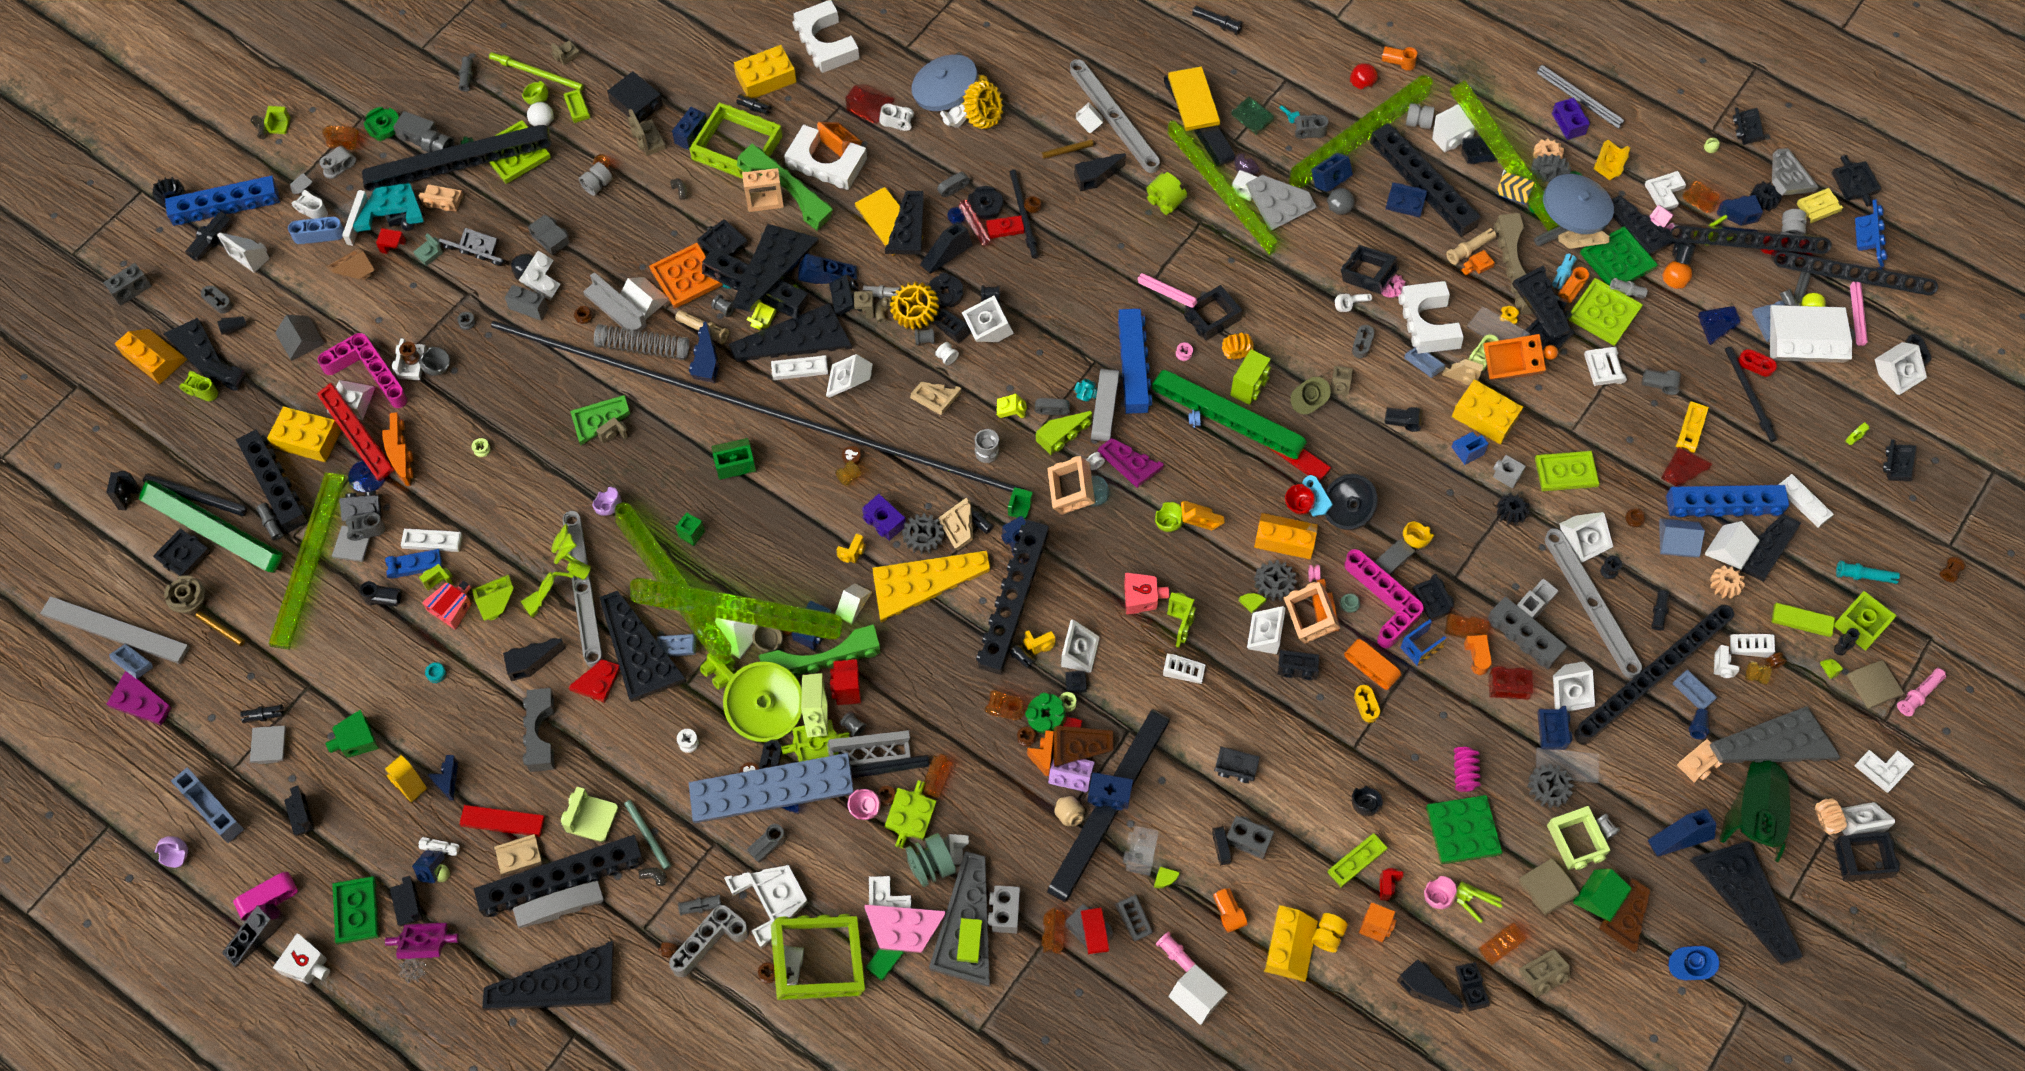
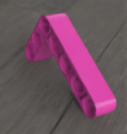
M362 333L354 334L318 356V363L327 375L336 374L361 360L390 404L395 408H401L406 405L407 397L402 387L366 335Z
M1353 549L1347 554L1344 564L1345 569L1396 612L1382 626L1377 638V642L1381 647L1390 648L1418 622L1423 612V604L1364 553ZM1351 560H1356L1358 563H1353ZM1365 572H1370L1373 575H1367ZM1380 584H1384L1388 588H1383L1380 586ZM1394 597H1400L1402 600H1396ZM1409 609H1413L1417 613H1412ZM1396 622H1402L1404 626H1400ZM1384 634L1390 635L1391 638L1384 637Z

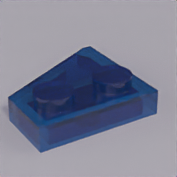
M1735 306L1702 311L1698 314L1709 345L1714 344L1718 338L1726 335L1729 330L1734 329L1740 323Z

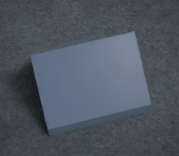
M1660 518V554L1699 558L1705 532L1700 523Z

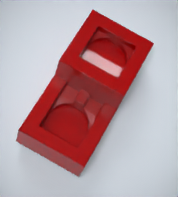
M1102 908L1082 910L1081 919L1088 954L1108 952L1109 946Z

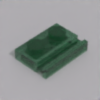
M1247 97L1231 113L1232 116L1256 135L1274 121V115L1251 97Z

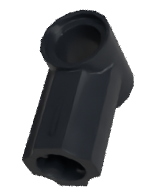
M214 358L210 360L204 372L222 381L225 387L234 391L239 389L247 375L242 369L235 366L230 367Z
M1387 407L1384 422L1388 425L1403 426L1411 432H1417L1422 427L1423 411L1417 407H1411L1407 410Z
M372 581L364 582L360 586V594L368 605L378 603L397 607L401 602V589L379 586ZM374 591L373 594L367 595V593Z

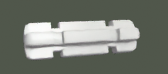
M424 837L419 841V849L442 851L443 854L447 852L448 855L457 856L459 853V845L455 843L449 845V842L435 839L430 841V838Z

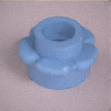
M1194 409L1192 413H1189V424H1193V428L1201 426L1200 411H1194Z

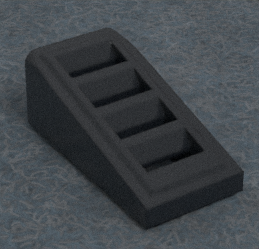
M944 308L933 317L934 321H931L958 344L971 332L966 322Z

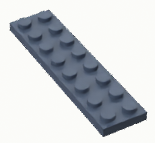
M848 753L688 782L694 823L825 800L854 793Z

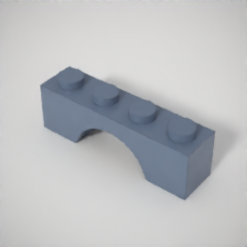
M188 767L171 780L176 788L227 843L244 830Z

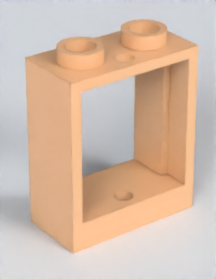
M778 168L742 172L749 212L784 208ZM776 186V190L750 193V189Z
M1076 456L1071 458V460L1056 463L1048 468L1052 507L1058 513L1063 515L1095 503L1090 463L1083 457ZM1078 470L1081 491L1062 498L1059 476Z
M1312 582L1306 588L1292 591L1288 596L1284 597L1297 635L1303 643L1306 644L1340 629L1326 589L1320 582ZM1318 593L1328 618L1303 629L1294 604Z

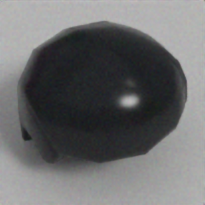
M529 253L520 254L514 257L511 262V269L517 280L520 279L534 257Z
M1368 786L1354 789L1351 801L1353 809L1358 814L1372 816L1380 812L1383 806V799L1376 789Z

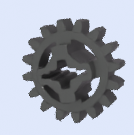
M1544 154L1543 157L1537 156V159L1533 160L1531 171H1533L1532 175H1536V179L1542 178V182H1550L1557 176L1570 174L1571 167L1570 162H1566V158L1560 159V155L1554 156L1551 154L1547 156Z
M923 513L922 517L916 514V519L909 518V524H904V530H902L903 542L907 543L908 549L913 547L914 553L917 550H920L921 554L924 553V550L931 553V548L937 550V544H942L941 538H944L943 525H939V519L933 520V515L927 518L925 513Z
M1269 560L1268 565L1262 563L1261 569L1257 568V575L1254 577V581H1256L1255 588H1259L1258 594L1264 593V598L1266 599L1270 596L1272 601L1275 600V597L1282 601L1283 596L1286 597L1290 592L1294 591V586L1297 583V580H1295L1296 573H1291L1292 567L1286 568V562L1281 565L1279 560H1276L1275 564Z
M1550 763L1547 768L1542 764L1539 769L1535 768L1532 772L1533 774L1529 777L1531 782L1528 783L1527 787L1532 788L1529 795H1535L1534 801L1540 800L1542 807L1545 803L1548 804L1549 808H1552L1554 804L1560 807L1562 803L1565 804L1568 801L1567 797L1570 798L1572 795L1570 790L1574 786L1569 784L1572 778L1565 776L1566 770L1559 771V765L1554 769ZM1552 781V784H1551L1552 787H1551L1550 791H1548V790H1549V783Z

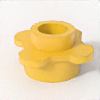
M1513 306L1502 307L1500 321L1509 322L1513 325L1516 324L1519 310Z

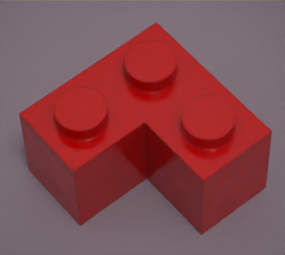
M857 659L833 661L834 669H830L832 699H836L837 706L861 703Z

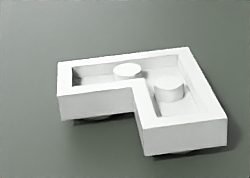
M1678 171L1648 180L1645 183V187L1656 205H1661L1667 210L1677 208L1679 204L1672 192L1682 190L1686 186Z
M537 251L519 281L537 293L544 295L548 300H551L560 286L558 282L545 275L554 260Z
M1868 750L1855 764V767L1888 793L1914 763L1899 751L1885 763Z
M890 876L869 877V905L911 908V896H890Z

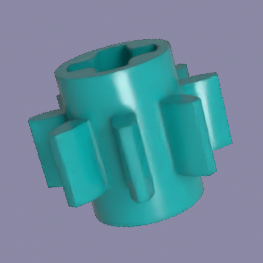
M1083 379L1081 383L1077 382L1074 388L1075 393H1077L1076 397L1083 401H1089L1091 398L1095 399L1097 395L1096 383L1089 379Z

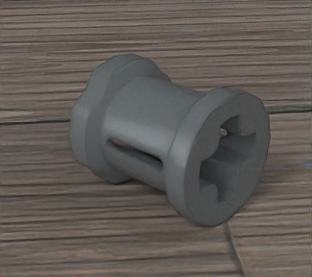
M720 294L713 299L711 304L712 309L721 311L725 317L731 316L735 310L733 302L725 300Z
M933 328L921 331L914 329L916 346L920 343L934 344Z
M853 711L848 712L840 721L842 726H846L852 732L853 737L859 736L866 728V724L864 722L861 723L855 717Z

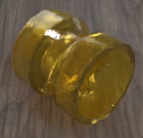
M851 460L845 464L844 468H839L835 471L838 480L846 487L851 484L853 478L857 479L862 475L857 465Z
M1750 661L1746 669L1745 679L1748 681L1757 680L1759 683L1767 685L1772 668L1770 665L1764 664L1761 666L1757 662Z

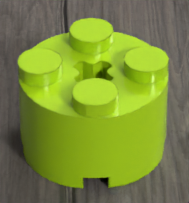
M1162 172L1147 186V193L1149 195L1147 199L1152 205L1157 204L1160 210L1165 215H1168L1187 198V192L1185 188L1183 190L1180 188L1181 182L1175 176L1168 172L1165 174Z

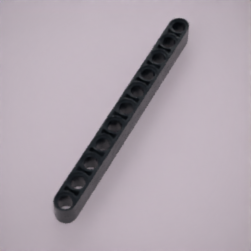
M537 125L368 167L362 170L363 186L367 191H374L375 188L404 184L545 149L551 146L549 128L546 125Z
M1728 605L1717 607L1583 720L1574 733L1576 741L1580 744H1588L1726 628L1734 617V610ZM1665 660L1670 661V662L1672 663V665L1666 663ZM1652 671L1656 672L1658 676L1653 675ZM1638 683L1643 684L1645 688L1640 687ZM1624 695H1628L1631 699L1625 698ZM1610 706L1615 707L1617 711L1611 710ZM1596 718L1601 719L1603 723H1599ZM1582 730H1586L1589 735H1585Z
M1154 709L1150 711L1113 776L1132 779L1133 787L1170 722L1168 716ZM1106 805L1102 807L1095 806L1047 890L1048 894L1066 903L1119 810Z

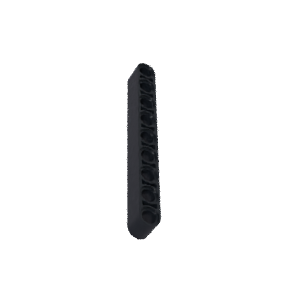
M1671 223L1665 230L1667 237L1671 240L1683 243L1825 254L1831 249V241L1817 234ZM1679 228V234L1672 236L1673 230ZM1697 230V235L1691 238V232ZM1715 231V237L1708 239L1710 232ZM1733 233V238L1727 241V235ZM1751 234V240L1745 242V237ZM1766 236H1769V241L1766 244H1763V239ZM1787 237V243L1785 245H1781L1782 239ZM1805 239L1806 243L1804 246L1799 247L1800 241ZM1821 240H1823V246L1821 248H1817L1818 243Z
M1774 250L1771 254L1772 261L1781 268L1923 295H1932L1938 290L1937 282L1925 275L1803 252ZM1785 254V259L1782 262H1777V256ZM1802 257L1803 263L1795 265V260ZM1816 261H1821V266L1818 269H1814L1813 264ZM1836 264H1839V270L1837 272H1832V267ZM1858 268L1857 274L1850 276L1851 269ZM1876 271V276L1873 279H1868L1869 273ZM1889 275H1894V280L1890 283H1887V277ZM1913 278V283L1910 286H1905L1906 280ZM1931 282V287L1924 290V284Z

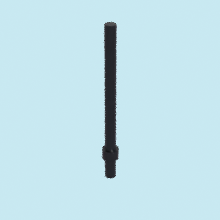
M1013 169L1010 170V176L1026 234V245L1030 249L1031 257L1036 259L1039 257L1036 248V237L1033 236L1028 213L1024 207V198L1017 171Z
M1727 347L1725 352L1760 420L1759 425L1762 431L1766 432L1771 443L1777 441V437L1772 429L1773 424L1771 420L1767 419L1732 347Z

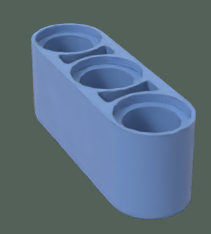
M337 217L297 220L288 225V231L293 241L297 244L334 241L343 238L344 228Z

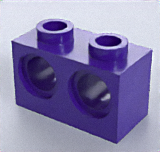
M1575 98L1555 103L1552 116L1566 140L1586 135L1590 122L1588 117H1585L1581 105L1577 103Z

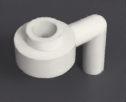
M1339 294L1335 299V307L1339 312H1349L1353 307V303L1371 301L1372 295L1358 294L1350 296L1349 294Z

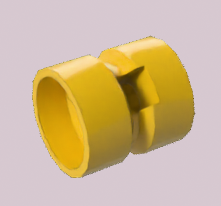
M1324 913L1319 923L1320 928L1316 929L1311 941L1317 947L1335 953L1341 942L1339 937L1344 936L1348 924L1336 915Z

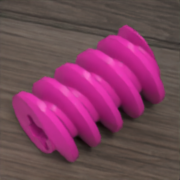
M1469 747L1455 748L1454 760L1456 762L1454 763V768L1456 770L1454 775L1456 776L1455 783L1457 784L1455 790L1459 792L1473 791L1475 787L1481 786L1480 782L1475 781L1480 779V775L1474 773L1480 771L1479 766H1474V764L1480 763V759L1474 758L1479 756V751Z

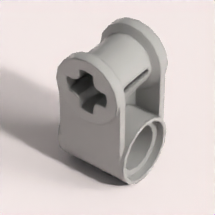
M338 146L320 159V166L324 169V176L333 179L355 164L356 158L344 146Z

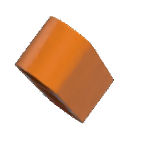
M1357 639L1344 653L1345 658L1385 690H1388L1401 676V672L1396 666L1361 639Z

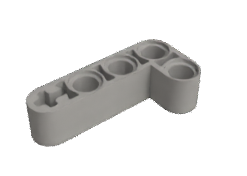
M1100 369L1091 433L1092 440H1110L1119 382V371Z
M725 905L714 908L671 957L669 965L672 972L677 977L687 976L724 933L736 942L744 941L749 933L745 921ZM721 914L728 915V917L725 920H718V917ZM738 926L743 927V930H742L741 933H738V934L733 933V930H734L736 927H738ZM709 929L714 931L709 937L703 936L705 931ZM692 946H699V950L697 952H689ZM678 963L684 964L682 968L680 966L677 967L676 965Z

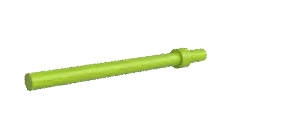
M493 52L489 54V59L498 61L501 65L512 66L568 87L580 89V91L584 88V85L515 61L509 56H501Z

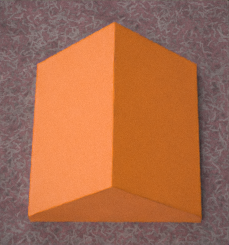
M818 122L817 124L820 141L840 157H842L850 142L859 146L862 144L859 138L838 122Z

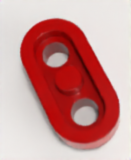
M1750 349L1744 350L1738 359L1743 368L1765 377L1771 376L1777 368L1776 362L1772 358Z

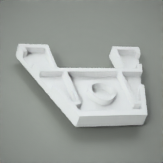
M789 865L764 869L761 872L742 873L739 876L732 877L731 875L724 878L733 896L753 886L763 904L770 921L751 930L760 949L772 939L771 924L776 918L788 916L789 919H792L808 903Z

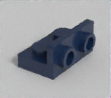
M1393 182L1385 209L1420 218L1427 191Z

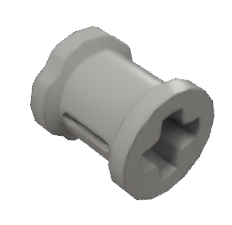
M1607 813L1596 820L1606 841L1621 830L1610 821Z

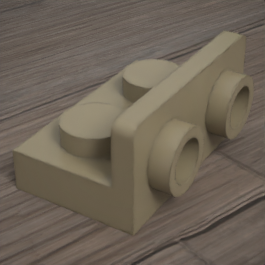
M1553 949L1519 968V974L1532 987L1533 995L1537 998L1540 995L1547 994L1558 985L1565 984L1570 979V968L1567 962Z

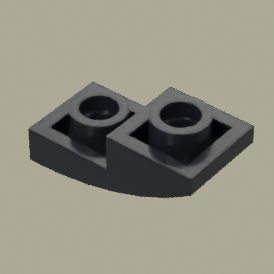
M1476 962L1456 966L1458 982L1468 1011L1489 1007L1490 1002L1482 985L1483 979Z

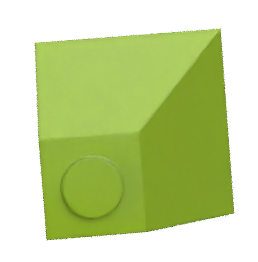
M509 574L472 589L475 602L484 621L487 619L494 620L500 616L499 614L503 613L514 589Z

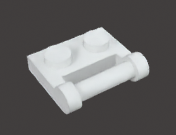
M1616 347L1585 351L1584 356L1594 386L1612 383L1622 384L1627 381L1617 357L1618 351ZM1607 357L1611 360L1615 375H1612Z

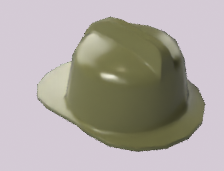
M1312 377L1304 381L1292 391L1290 397L1292 408L1302 415L1314 412L1328 401L1331 393L1329 383L1321 377Z

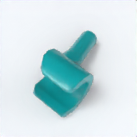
M1283 105L1279 107L1288 116L1290 123H1294V119L1300 116L1298 111L1291 113Z

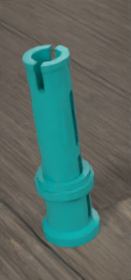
M1840 560L1836 567V576L1839 578L1845 576L1851 577L1853 580L1863 578L1897 584L1899 581L1896 579L1900 578L1899 572L1863 567L1860 563L1849 564Z

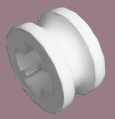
M1095 452L1086 461L1090 463L1091 470H1096L1104 464L1105 459L1101 457L1100 452Z

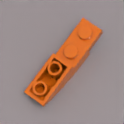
M397 412L390 413V429L382 430L385 451L396 474L406 486H410V479L413 478L410 462H413L412 451L408 450L402 435V430H405L404 420L400 419Z

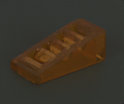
M1513 922L1479 947L1478 950L1492 966L1526 941V937ZM1503 936L1511 946L1508 947V945L1502 939ZM1496 941L1504 950L1503 952H1501L1500 949L1496 946ZM1489 946L1497 954L1496 957H1494L1492 953L1488 950Z

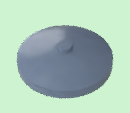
M962 55L939 57L926 64L917 73L912 83V95L917 104L926 110L943 111L953 108L965 101L963 96L966 95L965 90L968 89V86L978 82V70L973 61L968 57Z
M1564 174L1557 176L1549 182L1543 194L1544 207L1549 216L1561 227L1575 233H1598L1607 227L1614 214L1613 202L1606 190L1595 181L1581 175Z

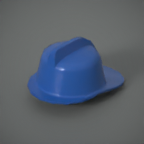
M1687 946L1678 948L1671 954L1668 966L1672 975L1680 980H1703L1715 975L1719 968V959L1715 951L1709 947Z

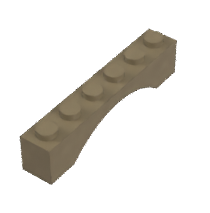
M1520 213L1498 215L1497 221L1494 223V231L1498 234V246L1502 248V260L1507 266L1506 273L1507 277L1511 280V291L1516 297V308H1519L1520 315L1533 314L1512 285L1514 280L1526 274L1521 267L1517 254V242L1524 228Z

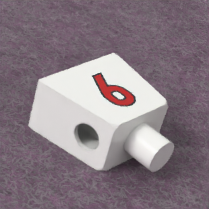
M298 933L273 967L279 974L306 984H310L314 977L323 981L330 973V969L323 966L327 958Z

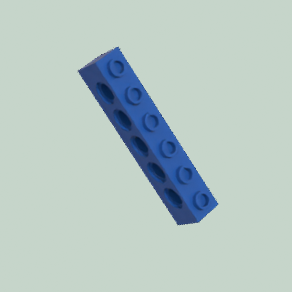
M267 176L165 198L167 216L172 225L175 226L212 218L218 212L230 214L280 203L278 186L273 176Z
M1785 485L1671 487L1666 495L1669 516L1703 517L1706 515H1714L1716 517L1724 515L1761 516L1763 514L1779 516L1784 514L1789 506Z

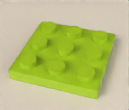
M521 120L518 123L512 125L511 127L505 129L504 131L498 133L497 135L525 129L528 127ZM541 149L492 161L489 164L507 184L549 160L551 157L546 149Z
M1594 278L1572 309V316L1568 320L1615 346L1643 304L1620 291L1612 290L1609 285Z

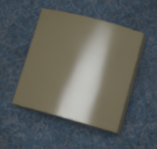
M1883 660L1847 674V677L1868 709L1881 706L1887 701L1904 695L1903 690Z
M1552 858L1519 878V884L1532 896V902L1545 916L1579 895L1569 877Z

